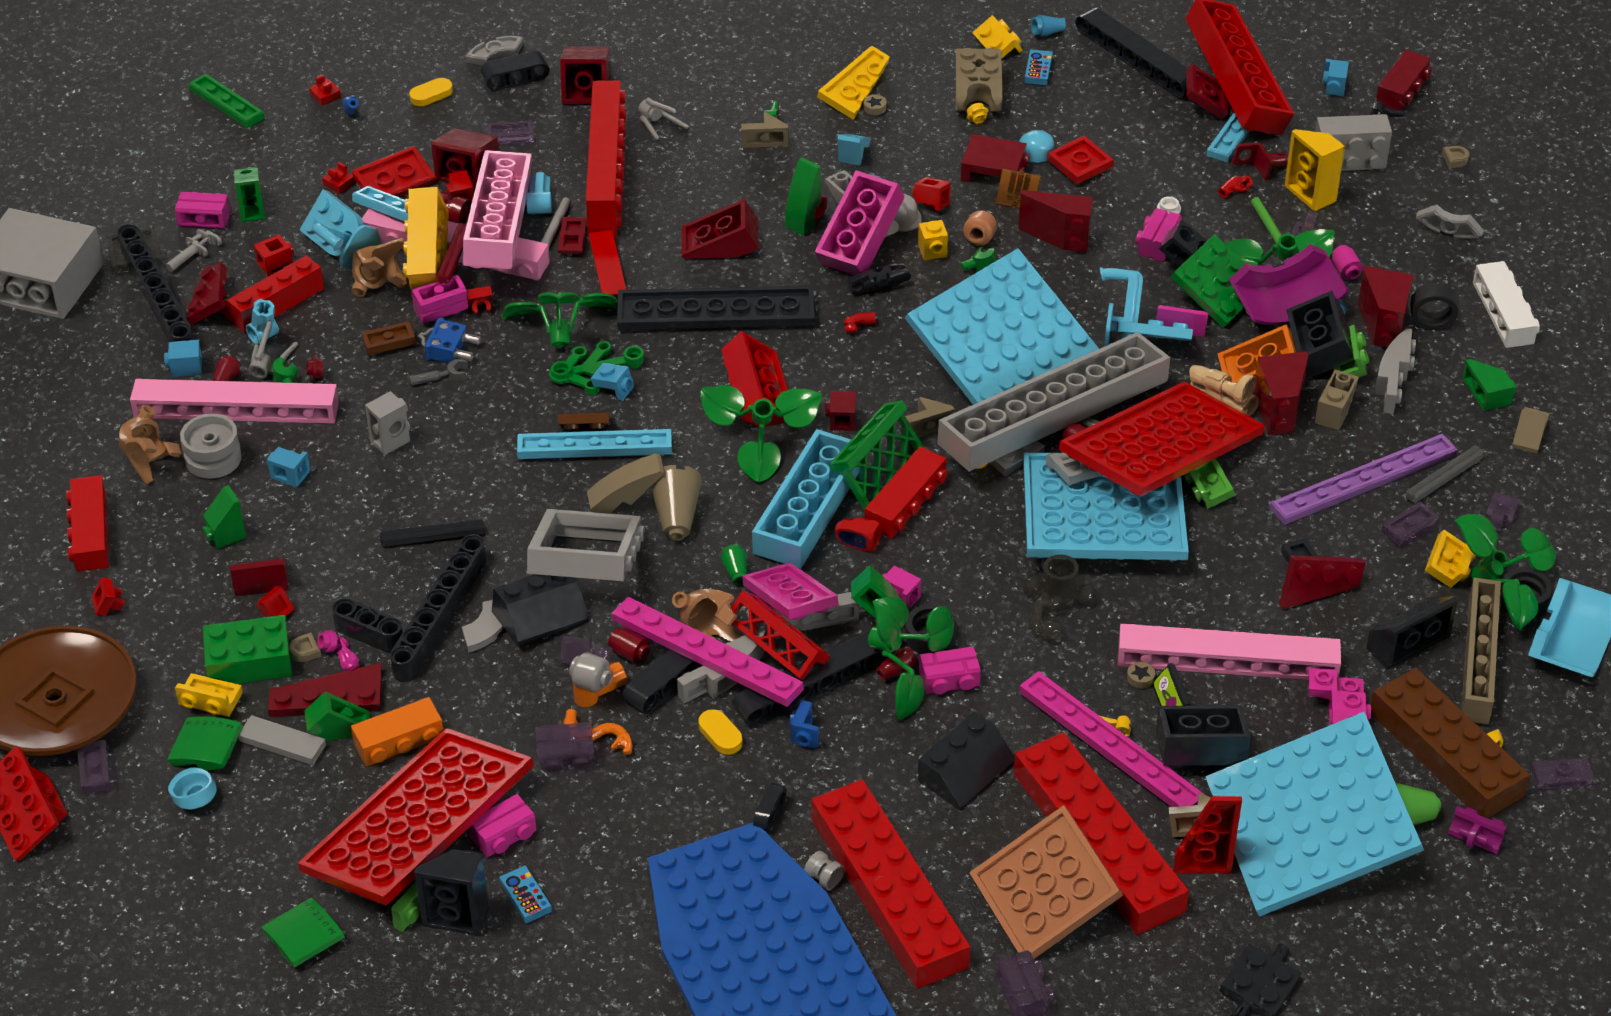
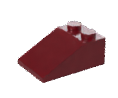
M1021 190L1018 230L1063 250L1087 252L1093 197Z
M745 199L682 226V257L684 259L734 258L750 254L754 250L759 249L758 218Z

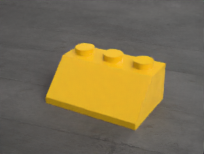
M1297 129L1292 131L1285 187L1314 212L1337 201L1345 146L1329 133Z

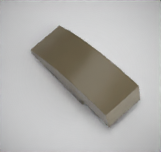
M655 453L635 460L598 481L587 491L590 509L597 513L611 514L622 502L632 505L664 474L661 455Z

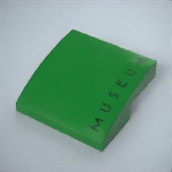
M188 717L167 760L173 767L196 764L198 768L206 771L222 769L229 759L243 725L241 722L224 718Z
M309 898L261 926L264 936L278 947L281 957L294 968L345 938L339 926L313 898Z

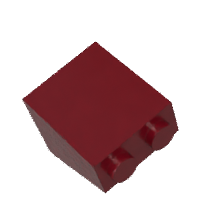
M564 47L560 58L562 104H591L593 81H609L610 47Z
M454 128L431 143L434 173L437 181L449 183V173L467 170L472 186L476 189L484 151H499L498 137Z
M1364 266L1358 308L1373 345L1388 348L1392 341L1402 333L1413 274Z
M1307 351L1261 356L1257 359L1255 373L1257 386L1253 395L1259 398L1258 409L1268 435L1293 433L1304 388L1308 361Z

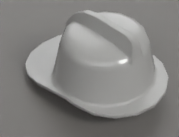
M903 194L905 198L894 220L898 223L900 232H908L919 227L921 214L917 210L915 200L911 196Z

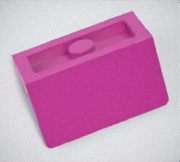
M1159 305L1156 320L1163 321V326L1173 327V323L1188 324V329H1193V336L1205 337L1208 313Z

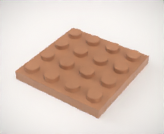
M1064 805L969 872L1022 960L1026 963L1032 961L1123 896L1112 876Z

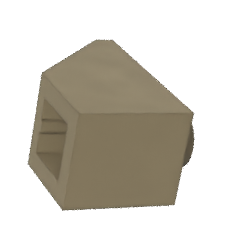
M1334 370L1318 401L1316 424L1340 430L1348 414L1358 383V376Z

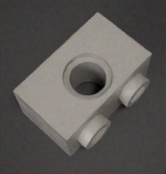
M390 391L365 405L370 442L384 455L410 442V425L406 414L408 408L402 398L396 397Z

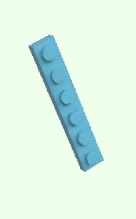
M671 429L518 434L517 440L518 459L652 455L655 453L659 455L672 454Z

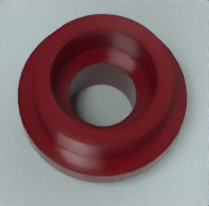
M313 356L312 361L307 360L306 375L310 376V381L321 379L323 359H317V356Z

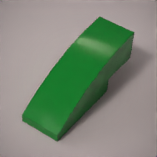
M801 157L798 160L789 190L785 227L805 236L815 227V208L821 204V166Z

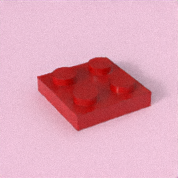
M1082 136L1048 153V161L1076 184L1112 168L1114 164V159L1086 136Z

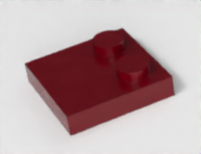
M1191 64L1186 69L1188 99L1192 103L1205 108L1209 114L1223 120L1228 115V99L1218 80Z

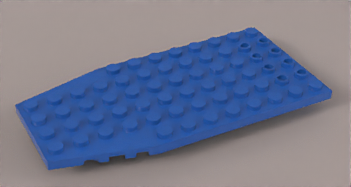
M753 823L648 857L662 956L693 1016H896L827 892L762 828L753 826Z

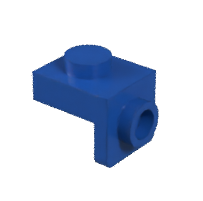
M801 700L798 709L793 710L791 713L789 725L791 726L792 743L816 749L819 745V727L811 725L812 702Z

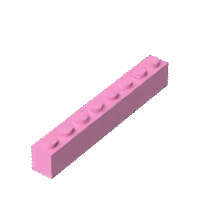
M371 208L367 210L362 218L363 223L379 231L381 244L403 238L404 242L407 241L408 235L405 233V221ZM449 221L448 247L458 223ZM518 238L512 269L482 268L539 281L550 263L548 244ZM463 251L458 261L463 263Z
M135 379L130 403L133 417L140 413L139 409L143 404L151 406L155 410V415L152 419L191 420L203 414L214 413L224 415L232 419V421L335 423L339 399L336 384Z
M1120 624L1118 666L1129 667L1135 662H1146L1153 666L1154 669L1164 670L1169 663H1173L1177 671L1309 680V668L1337 670V677H1339L1341 644L1340 639Z

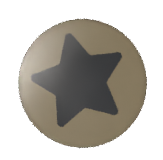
M869 95L864 99V111L870 115H880L886 111L887 101L881 95Z
M1135 662L1129 666L1127 680L1131 686L1144 689L1153 684L1155 679V669L1153 666L1146 662Z

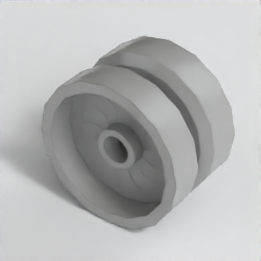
M203 414L187 422L180 432L185 464L190 473L201 478H220L230 474L238 467L242 459L241 448L238 441L237 427L232 419L220 414Z

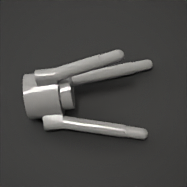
M649 97L643 100L638 107V112L641 114L639 120L646 125L656 140L659 139V136L649 121H657L661 116L685 129L689 128L687 124L663 111L675 113L676 110L674 108L655 102Z
M267 321L260 345L256 344L254 346L251 363L248 368L249 373L257 379H264L268 374L273 375L271 357L263 353L272 325L271 321ZM294 342L280 357L286 359L298 346V343Z

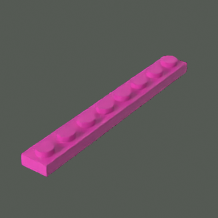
M627 597L612 612L613 621L786 707L804 690L802 681L630 597Z
M1038 671L1020 685V694L1169 806L1198 805V793H1202L1169 767L1163 766L1162 762L1044 674Z

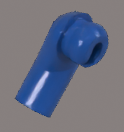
M354 95L345 97L342 100L345 113L350 116L354 115L359 105Z

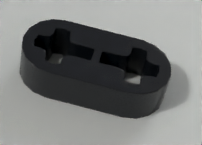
M775 783L769 785L756 810L753 826L762 828L766 832L770 831L784 804L787 793L785 786Z

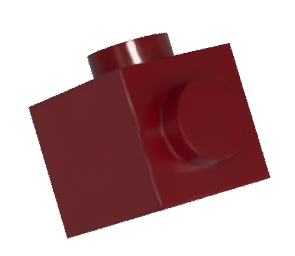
M831 391L830 401H825V416H830V430L855 431L856 392Z

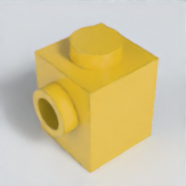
M942 220L919 223L918 246L924 261L947 257L948 234Z

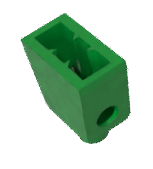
M258 168L234 170L241 222L265 219ZM254 200L255 205L249 206L246 205V202Z

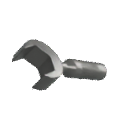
M455 359L448 364V370L446 371L434 370L409 376L411 386L436 381L446 375L453 381H464L467 379L466 372H457V370L468 369V363L464 359Z

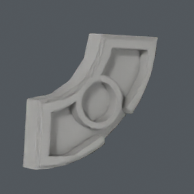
M519 36L496 37V40L489 41L486 44L482 42L468 52L466 62L483 65L488 61L501 57L518 55L524 44V39Z
M1438 205L1420 210L1416 215V218L1428 228L1438 233L1443 231L1447 234H1454V238H1476L1482 236L1484 231L1470 214H1451L1444 211Z
M492 600L482 602L483 610L480 616L471 624L462 627L468 653L479 650L495 641L497 635L504 628L492 613Z

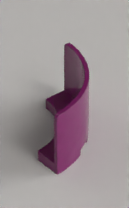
M1309 244L1296 255L1284 260V265L1273 268L1272 265L1256 266L1245 263L1229 279L1251 320L1265 325L1288 324L1289 319L1286 309L1327 292L1333 291L1338 301L1348 294V288L1326 251L1312 244Z

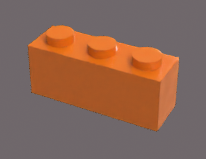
M430 697L351 725L354 745L367 767L429 744L443 731V724Z

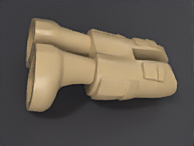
M1200 365L1191 366L1189 372L1192 386L1249 417L1254 414L1259 404L1258 396L1252 394L1257 386V378L1251 374L1244 375L1236 383L1232 382V377L1226 372Z

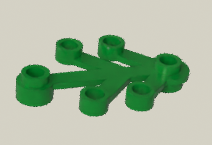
M601 341L597 343L596 349L588 359L587 349L583 346H577L573 348L572 354L566 361H558L551 366L549 378L557 384H565L567 382L584 387L586 394L596 395L599 393L600 387L593 386L591 379L579 375L587 374L593 376L602 363L627 365L632 369L639 368L644 362V351L638 346H630L625 349L624 356L600 361L602 357L605 358L611 355V344L609 342ZM577 362H584L583 365L575 366Z

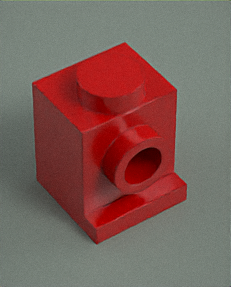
M467 170L449 173V183L446 184L447 193L452 194L453 197L460 196L473 201L474 191Z
M925 177L916 182L913 187L912 194L914 200L923 203L926 207H935L936 211H940L950 205L951 182Z
M280 234L254 244L256 262L267 276L272 275V270L293 262V247Z

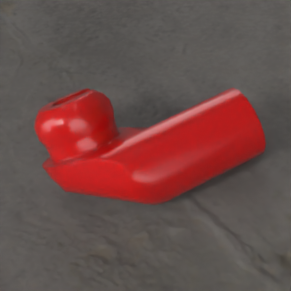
M1249 176L1232 177L1218 189V194L1221 198H1227L1232 192H1246L1252 186L1253 181Z
M875 312L856 313L845 318L843 322L845 332L856 333L858 330L857 325H876Z

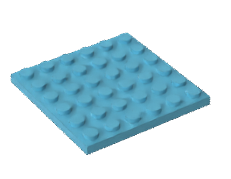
M1019 249L1012 251L909 312L905 317L909 325L973 405L1099 349Z
M1024 452L1027 557L1188 560L1189 551L1181 476L1140 497L1139 495L1132 494L1125 487L1111 482L1104 475L1068 485L1054 469L1050 470L1047 467L1045 457L1051 453Z
M1365 712L1205 776L1213 796H1242L1234 854L1259 917L1424 851Z

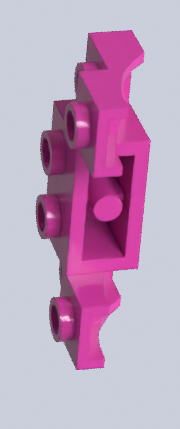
M1309 668L1308 696L1330 700L1329 726L1362 712H1365L1368 721H1370L1371 704H1366L1363 679L1337 677V670Z

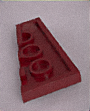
M377 663L272 688L269 692V716L305 715V710L325 691L369 712L381 711L382 664Z

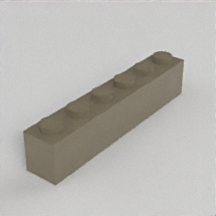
M1473 578L1469 596L1461 710L1473 722L1489 724L1494 703L1501 581Z

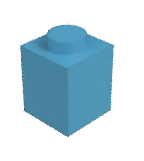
M199 340L169 342L168 353H164L165 367H170L172 377L202 375V353Z

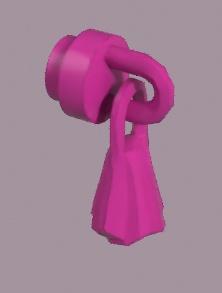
M330 630L319 634L317 640L319 649H322L324 652H334L336 649L340 665L344 671L356 669L360 666L357 656L347 648L349 642L345 638L337 636L335 631Z

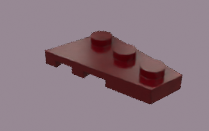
M221 261L213 266L205 267L200 273L201 279L194 289L195 294L187 306L188 311L185 316L190 325L225 307V302L222 298L226 296V290L223 289V286L227 281V267Z
M1291 555L1279 605L1285 609L1360 587L1366 562L1362 558Z

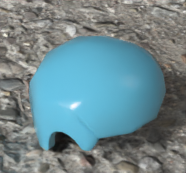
M1031 130L1019 140L1022 143H1027L1026 153H1030L1029 162L1048 161V153L1055 150L1052 136L1043 130Z

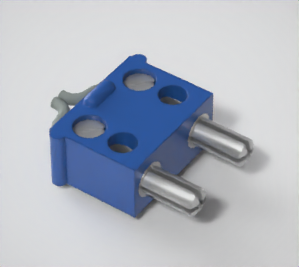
M442 317L438 318L434 328L428 329L425 333L421 332L419 338L422 339V345L425 347L426 360L432 359L448 364L457 358L471 361L473 353L461 350L464 342L477 345L481 342L480 336L466 333V325L447 321ZM430 334L428 340L426 341V339H425L424 336H427V335Z

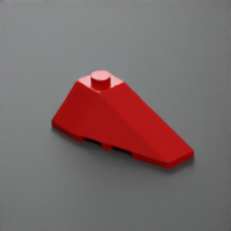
M1212 796L1175 850L1173 863L1175 874H1231L1242 796Z

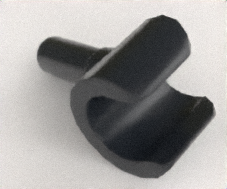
M1377 101L1373 104L1370 115L1391 114L1403 116L1404 111L1387 108L1383 102Z

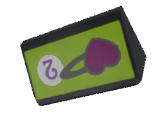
M1169 663L1152 685L1160 706H1190L1177 669L1173 663Z

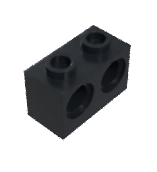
M1181 219L1167 231L1159 250L1180 267L1207 240Z

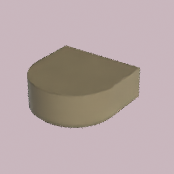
M1449 146L1443 147L1442 155L1449 168L1467 165L1470 154L1466 148Z
M312 633L296 637L289 645L291 657L297 662H308L321 657L320 649Z

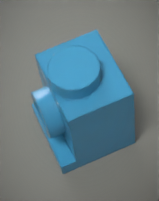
M1326 59L1322 84L1327 85L1325 94L1344 96L1349 62Z
M277 447L267 459L270 478L294 487H298L310 472L308 453L304 451L298 454L294 451Z

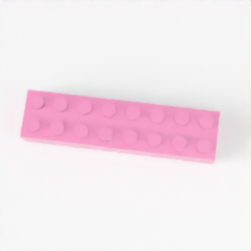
M484 151L463 239L464 266L472 268L490 267L497 270L512 269L527 200V192L530 186L532 154Z

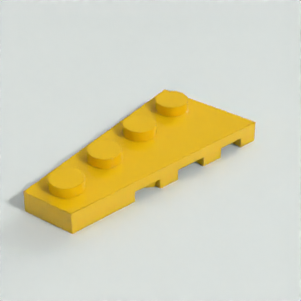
M873 46L869 47L818 90L817 98L854 120L864 103V99L870 94L888 65L890 56Z

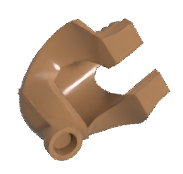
M403 238L377 246L365 247L353 254L352 273L355 282L351 292L355 296L363 297L367 289L379 288L386 282H392L399 288L407 284L406 278L403 276L394 258V255L404 247Z
M143 404L139 409L140 413L121 426L119 446L143 482L149 484L153 480L149 462L169 455L180 457L182 453L179 444L163 442L160 439L159 426L152 420L155 410L151 406Z
M699 589L689 594L677 592L673 595L672 603L675 607L679 608L681 623L714 638L713 635H719L732 642L742 637L732 625L737 617L730 607L735 599L732 594L714 589Z

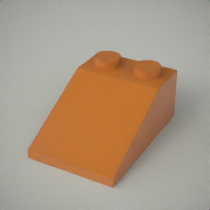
M1286 324L1218 353L1221 370L1232 377V382L1237 383L1244 375L1251 374L1255 376L1258 357L1297 353L1293 335Z

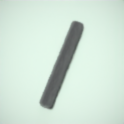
M1478 446L1471 447L1406 491V499L1410 500L1411 503H1417L1483 458L1482 454H1484L1483 449H1480Z

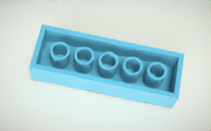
M818 429L815 430L753 529V554L784 564L791 562L796 567L802 568L850 489L841 472L834 473L829 464L851 439ZM855 467L851 471L855 479L860 472V468Z

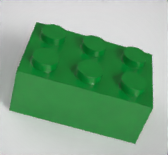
M285 615L203 626L207 677L234 684L293 677L289 633Z

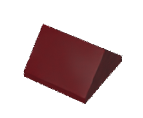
M286 558L239 563L229 566L235 597L268 593L275 586L282 587L283 590H289Z

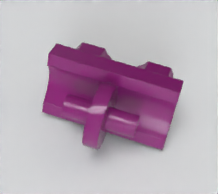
M1457 807L1448 834L1466 841V846L1471 849L1476 845L1497 854L1507 827L1504 826V822L1498 819L1490 820L1480 816L1474 809Z

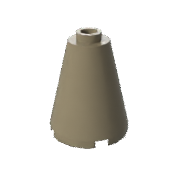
M669 465L663 467L664 474L651 486L664 535L673 541H680L690 534L702 486V477L692 467L685 466V470L676 469V465Z

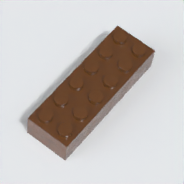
M1416 667L1373 691L1371 715L1467 807L1476 810L1480 816L1489 818L1525 797L1530 774Z

